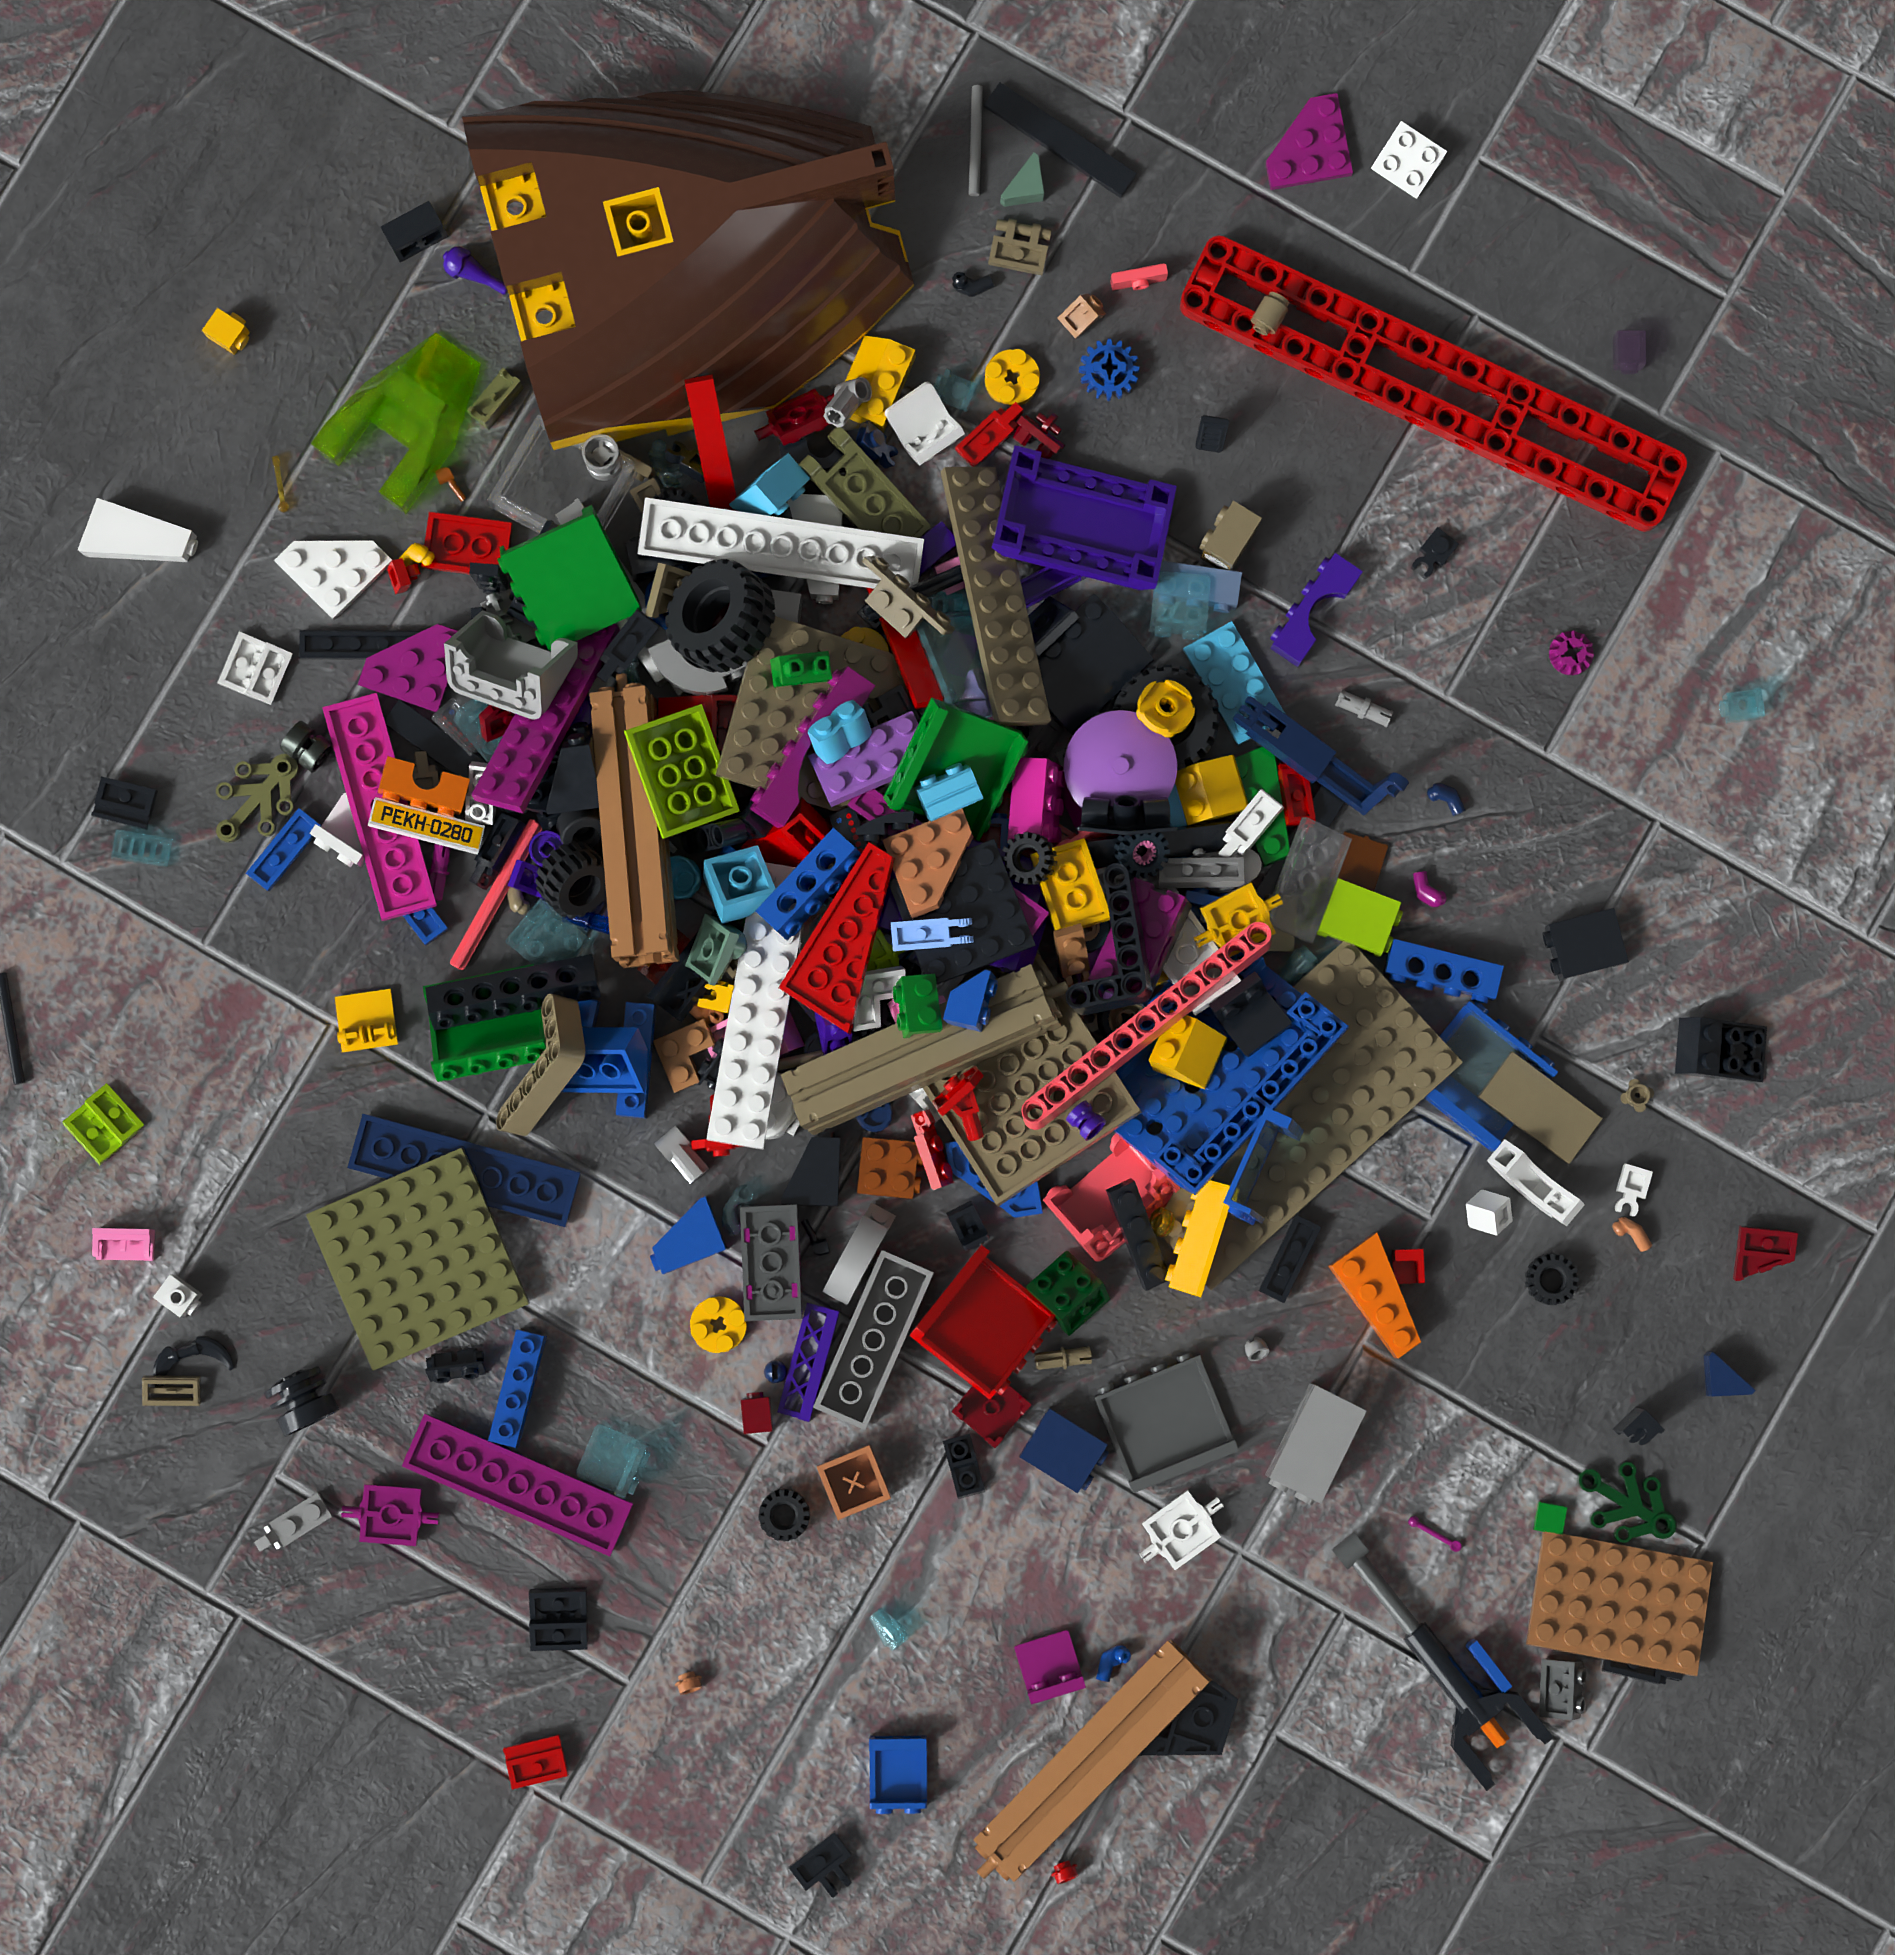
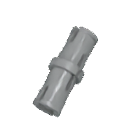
M1343 689L1335 704L1337 707L1357 714V718H1367L1384 727L1388 726L1390 717L1393 714L1392 710L1372 703L1370 698L1362 699Z

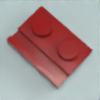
M560 1734L503 1748L512 1789L569 1775Z

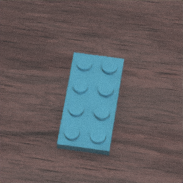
M1232 621L1183 648L1196 674L1202 677L1201 681L1205 685L1208 684L1213 690L1212 695L1214 699H1217L1219 705L1218 712L1238 746L1251 739L1245 734L1247 731L1233 720L1236 713L1241 714L1239 708L1241 705H1246L1244 701L1248 696L1253 697L1264 706L1270 702L1285 713ZM1264 724V726L1262 727V728H1264L1265 730H1268V729H1269V727L1266 726L1265 724Z

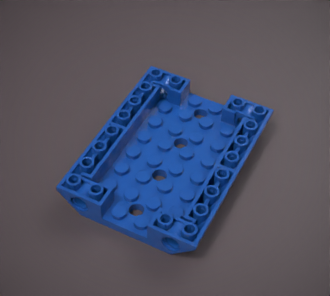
M1239 952L1230 958L1235 961L1240 960L1244 957V954ZM1262 956L1237 976L1242 981L1255 971L1262 979L1267 992L1291 1020L1292 1026L1250 1057H1246L1239 1047L1233 1052H1227L1223 1049L1206 1089L1200 1088L1196 1093H1188L1186 1091L1188 1083L1153 1071L1149 1058L1158 1038L1115 1071L1142 1113L1114 1130V1132L1156 1168L1165 1173L1175 1184L1194 1195L1200 1192L1253 1134L1265 1107L1274 1110L1349 1028L1347 1024L1307 992L1302 995L1267 967ZM1169 980L1148 1004L1173 986L1172 982ZM1167 1003L1162 1007V1010L1166 1013H1169L1170 1010L1176 1011L1177 1006L1173 1003ZM1210 1006L1196 1016L1192 1011L1187 1014L1227 1037V1041L1232 1040L1215 1018ZM1149 1020L1140 1024V1028L1145 1031H1150L1155 1027V1024ZM1122 1038L1117 1045L1124 1049L1130 1047L1133 1042L1128 1038ZM1154 1122H1159L1163 1125L1162 1131L1157 1135L1148 1133L1149 1125Z

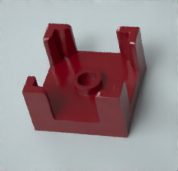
M971 1386L951 1412L976 1431L991 1446L996 1448L1032 1404L1011 1386H1008L1001 1396L996 1393L990 1400Z

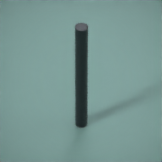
M4 972L0 973V1006L14 1085L24 1084L25 1079L7 973Z

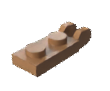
M1081 923L1053 931L1060 972L1068 987L1074 985L1072 975L1080 973L1081 982L1089 981L1090 975L1088 971L1090 966L1084 930Z

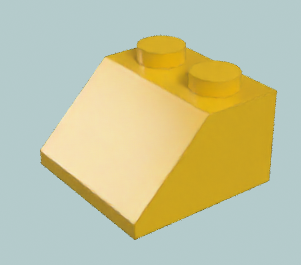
M1234 755L1196 763L1177 771L1175 784L1187 825L1208 823L1243 811L1248 805Z
M1186 1015L1158 1037L1149 1062L1153 1071L1206 1089L1226 1044L1227 1037L1200 1020Z

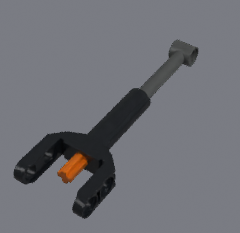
M1354 1532L1332 1549L1347 1570L1351 1567L1355 1569L1406 1633L1403 1639L1404 1642L1456 1706L1450 1746L1486 1791L1496 1784L1492 1780L1491 1773L1463 1737L1465 1735L1470 1736L1481 1728L1496 1749L1503 1746L1510 1737L1495 1720L1494 1716L1504 1709L1503 1705L1505 1703L1510 1705L1536 1739L1541 1740L1544 1745L1554 1738L1518 1692L1506 1691L1504 1693L1500 1690L1477 1688L1427 1623H1418L1366 1557L1370 1551Z

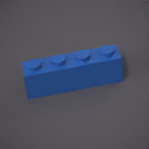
M582 1028L585 1058L580 1068L561 1092L644 1093L646 1090L648 1049L639 1028Z

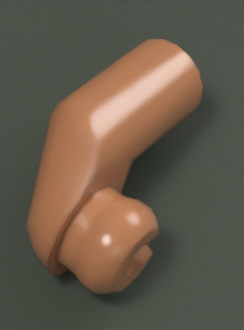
M698 1002L689 1012L698 1021L706 1019L708 1024H718L724 1019L723 1012L698 1007Z
M1627 1217L1618 1218L1619 1221L1613 1223L1612 1228L1618 1236H1623L1625 1233L1632 1236L1640 1252H1644L1652 1247V1243L1641 1225Z

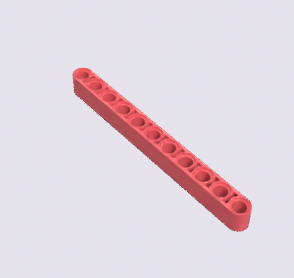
M1263 922L1250 924L1026 1100L1021 1108L1025 1125L1033 1130L1045 1127L1270 949L1272 943L1269 926ZM1256 933H1261L1266 936V939L1261 943H1256L1252 941L1251 937ZM1233 951H1241L1244 957L1235 961L1229 957V954ZM1212 968H1217L1222 972L1217 978H1211L1206 973ZM1188 986L1198 987L1200 991L1196 995L1190 996L1184 992ZM1167 1003H1173L1177 1006V1009L1173 1013H1166L1162 1010V1007ZM1149 1020L1155 1024V1027L1150 1031L1140 1028V1024L1144 1021ZM1122 1038H1128L1133 1042L1130 1047L1124 1049L1120 1048L1117 1043ZM1099 1056L1110 1058V1062L1105 1066H1098L1095 1060ZM1078 1073L1088 1076L1087 1080L1082 1084L1072 1081L1073 1077ZM1055 1091L1065 1093L1063 1100L1058 1102L1052 1101L1050 1096ZM1035 1108L1043 1111L1042 1116L1038 1119H1030L1027 1116L1028 1112Z

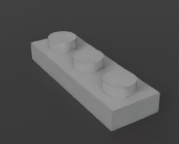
M1244 857L1169 858L1167 863L1162 861L1160 864L1164 869L1162 871L1159 870V888L1241 887L1244 885Z

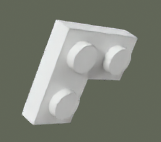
M896 966L866 972L852 1027L853 1031L881 1027L880 1000L893 998V987L896 986L901 976H905V968Z

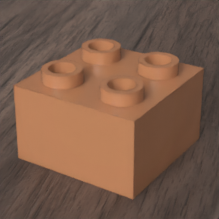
M870 1444L817 1465V1470L837 1520L891 1499V1494Z

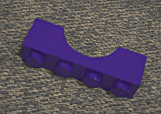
M1336 553L1331 559L1325 557L1317 569L1321 573L1315 582L1311 579L1301 592L1305 597L1300 605L1294 602L1286 614L1289 621L1284 628L1279 625L1270 638L1274 641L1270 649L1297 667L1316 641L1311 633L1308 622L1311 608L1317 602L1326 598L1345 599L1363 572Z

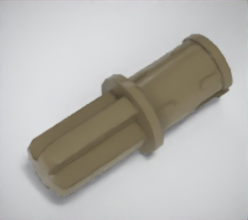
M1090 1346L1072 1349L1061 1347V1350L1036 1353L1034 1357L1035 1366L1038 1370L1063 1367L1065 1370L1067 1366L1092 1364Z

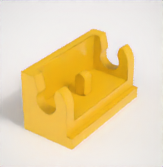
M719 981L715 986L705 985L706 989H713L711 995H704L703 998H699L697 1006L729 1013L735 981L731 983Z

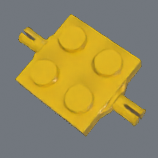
M1247 883L1201 907L1200 910L1207 923L1208 930L1193 937L1194 941L1197 942V947L1200 948L1214 941L1220 949L1254 922L1265 923L1271 930V936L1276 934L1270 921L1269 911L1283 905V901L1278 900L1281 897L1279 894H1276L1263 901L1257 895L1252 883ZM1256 933L1251 939L1259 943L1266 939V936ZM1233 951L1229 954V957H1232L1241 951Z

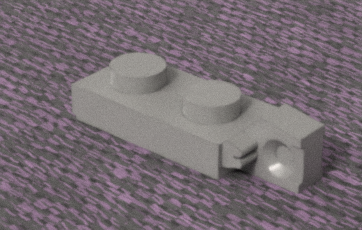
M317 1492L271 1521L269 1525L264 1527L267 1534L254 1543L260 1552L273 1544L278 1550L332 1518L333 1514L320 1493Z

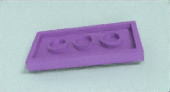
M913 711L871 728L872 734L865 742L850 748L841 759L833 763L826 764L816 753L808 756L831 807L891 782L918 726Z

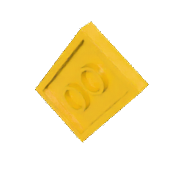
M1085 838L1052 848L1057 853V856L1054 857L1057 865L1052 866L1053 874L1047 875L1048 879L1045 882L1040 881L1039 886L1050 913L1054 930H1060L1080 923L1083 928L1110 920L1108 905ZM1038 853L1030 855L1033 868L1038 864Z

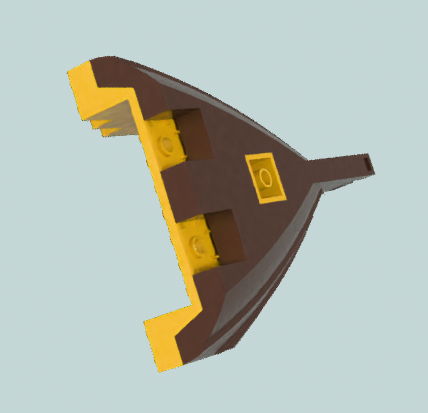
M693 90L652 92L627 98L532 101L495 111L462 116L471 161L482 192L492 230L491 236L505 288L510 297L527 371L553 450L586 442L587 439L598 434L607 435L613 438L615 442L663 429H666L668 436L693 430L694 426L684 380L695 377L713 375L722 422L772 409L835 362L865 336L914 287L900 231L873 223L868 209L895 202L894 167L887 142L876 144L871 126L806 108L748 97ZM512 202H521L524 208L520 214L512 215L508 212V207ZM543 310H548L553 314L552 320L547 324H541L537 321V315Z

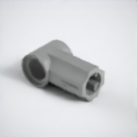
M859 377L836 385L835 396L825 407V414L823 415L828 424H833L837 428L844 426L859 405L870 400L872 389L867 379Z
M676 1125L654 1143L664 1157L677 1167L678 1171L690 1184L709 1170L698 1154L692 1150L690 1141Z

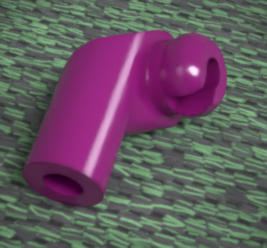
M1427 871L1413 873L1416 896L1420 901L1430 907H1439L1446 903L1447 896L1442 890L1438 891L1429 886Z

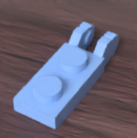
M949 918L891 922L893 951L951 947V944L973 943V936L970 935L950 937V926H969L972 924V918L949 920Z

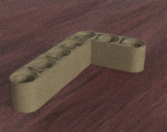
M548 994L545 997L541 1013L546 1049L500 1108L496 1119V1127L499 1131L527 1136L582 1065L585 1058V1044L577 1000L554 994Z

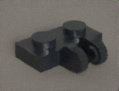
M835 1831L789 1866L790 1871L805 1891L819 1881L832 1898L838 1895L836 1887L826 1877L832 1870L838 1875L842 1884L847 1887L852 1884L850 1877L840 1866L852 1854Z

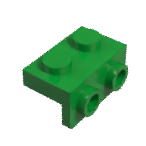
M935 974L901 976L896 986L893 987V999L895 1003L899 1004L900 1013L897 1014V1027L899 1031H902L903 1038H910L913 1034L941 1032L943 1027Z

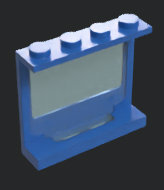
M1469 1001L1439 1036L1463 1063L1424 1098L1489 1151L1494 1152L1514 1124L1481 1100L1478 1095L1510 1051H1513L1549 1079L1556 1076L1558 1071L1553 1068L1555 1063L1547 1056L1542 1054L1539 1057L1531 1050L1533 1046L1522 1037L1517 1039L1510 1034L1511 1028L1500 1019H1497L1495 1022L1487 1015L1488 1009L1477 1001L1473 1004Z
M1267 1107L1264 1109L1223 1201L1229 1207V1213L1251 1225H1254L1255 1221L1263 1224L1265 1219L1251 1208L1246 1207V1204L1278 1132L1300 1141L1304 1132L1292 1118Z

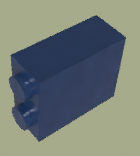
M1048 1408L1019 1457L1074 1492L1079 1493L1080 1489L1086 1491L1094 1478L1090 1474L1096 1464L1098 1466L1103 1464L1109 1452L1105 1450L1107 1447L1105 1442Z

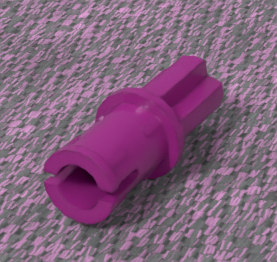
M434 844L431 869L427 871L430 872L429 880L435 900L441 901L446 875L450 874V872H447L452 848Z

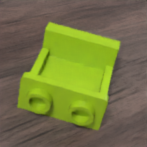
M1338 878L1332 888L1316 934L1325 938L1330 936L1353 944L1358 948L1374 953L1373 956L1379 958L1383 952L1388 953L1391 947L1393 937L1389 936L1392 926L1397 927L1403 914V911L1399 910L1401 902Z

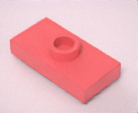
M1163 263L1115 272L1111 275L1110 280L1112 291L1133 287V290H1141L1149 287L1151 283L1166 281L1168 276L1167 266Z

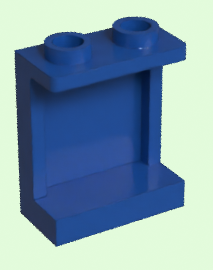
M927 1735L870 1736V1809H876L877 1814H891L893 1809H904V1813L907 1814L921 1813V1809L927 1808Z

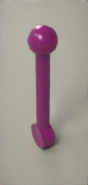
M1416 1516L1409 1518L1408 1524L1411 1527L1422 1529L1449 1545L1450 1549L1454 1552L1461 1550L1462 1546L1459 1541H1452L1419 1522Z

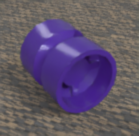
M543 831L532 838L529 844V854L539 867H542V861L550 856L549 853L551 851H556L562 845L560 836L552 831Z

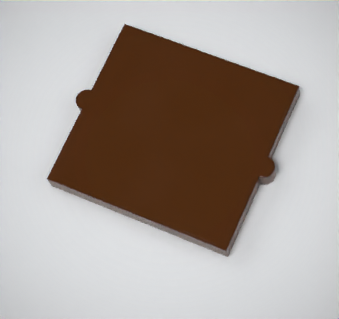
M1344 832L1329 879L1336 881L1339 878L1374 892L1388 845L1370 840L1368 836L1360 837Z

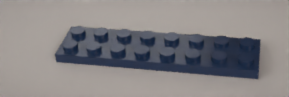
M362 1114L347 1168L390 1179L463 1147L489 1207L567 1227L581 1177L580 1172Z

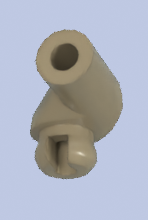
M510 887L507 892L510 909L514 913L526 914L530 908V903L524 900L522 891Z

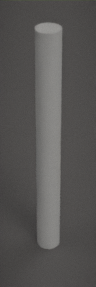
M980 85L972 86L969 196L980 195L983 86Z

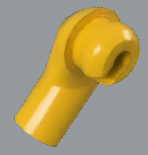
M413 543L400 556V558H403L405 567L412 565L414 562H421L423 565L428 566L435 557L433 552L428 551V547L420 543Z

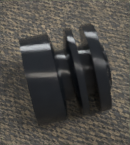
M319 1366L294 1372L280 1379L269 1390L264 1392L266 1399L278 1395L281 1397L280 1400L270 1405L272 1410L285 1407L287 1410L285 1414L277 1419L284 1436L298 1432L340 1410L332 1393L318 1396L316 1392L327 1383L325 1379L315 1383L311 1381L312 1378L322 1373Z

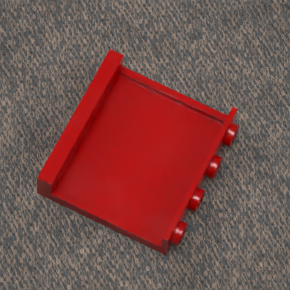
M981 1244L909 1336L990 1400L996 1393L1000 1396L1011 1384L1007 1378L1012 1372L1018 1374L1027 1363L1024 1356L1028 1351L1034 1353L1044 1341L1040 1338L1044 1330L1050 1333L1058 1323V1320L1026 1288L986 1257L990 1251Z

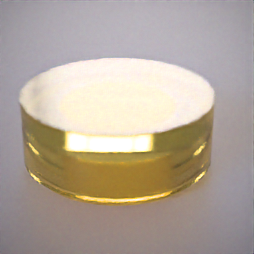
M1163 1207L1153 1211L1149 1221L1154 1234L1159 1237H1165L1172 1231L1175 1223V1216L1172 1211Z

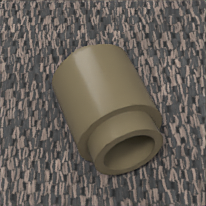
M1270 292L1268 296H1264L1251 318V322L1254 324L1253 329L1265 336L1269 333L1275 334L1288 312L1289 301L1275 292Z

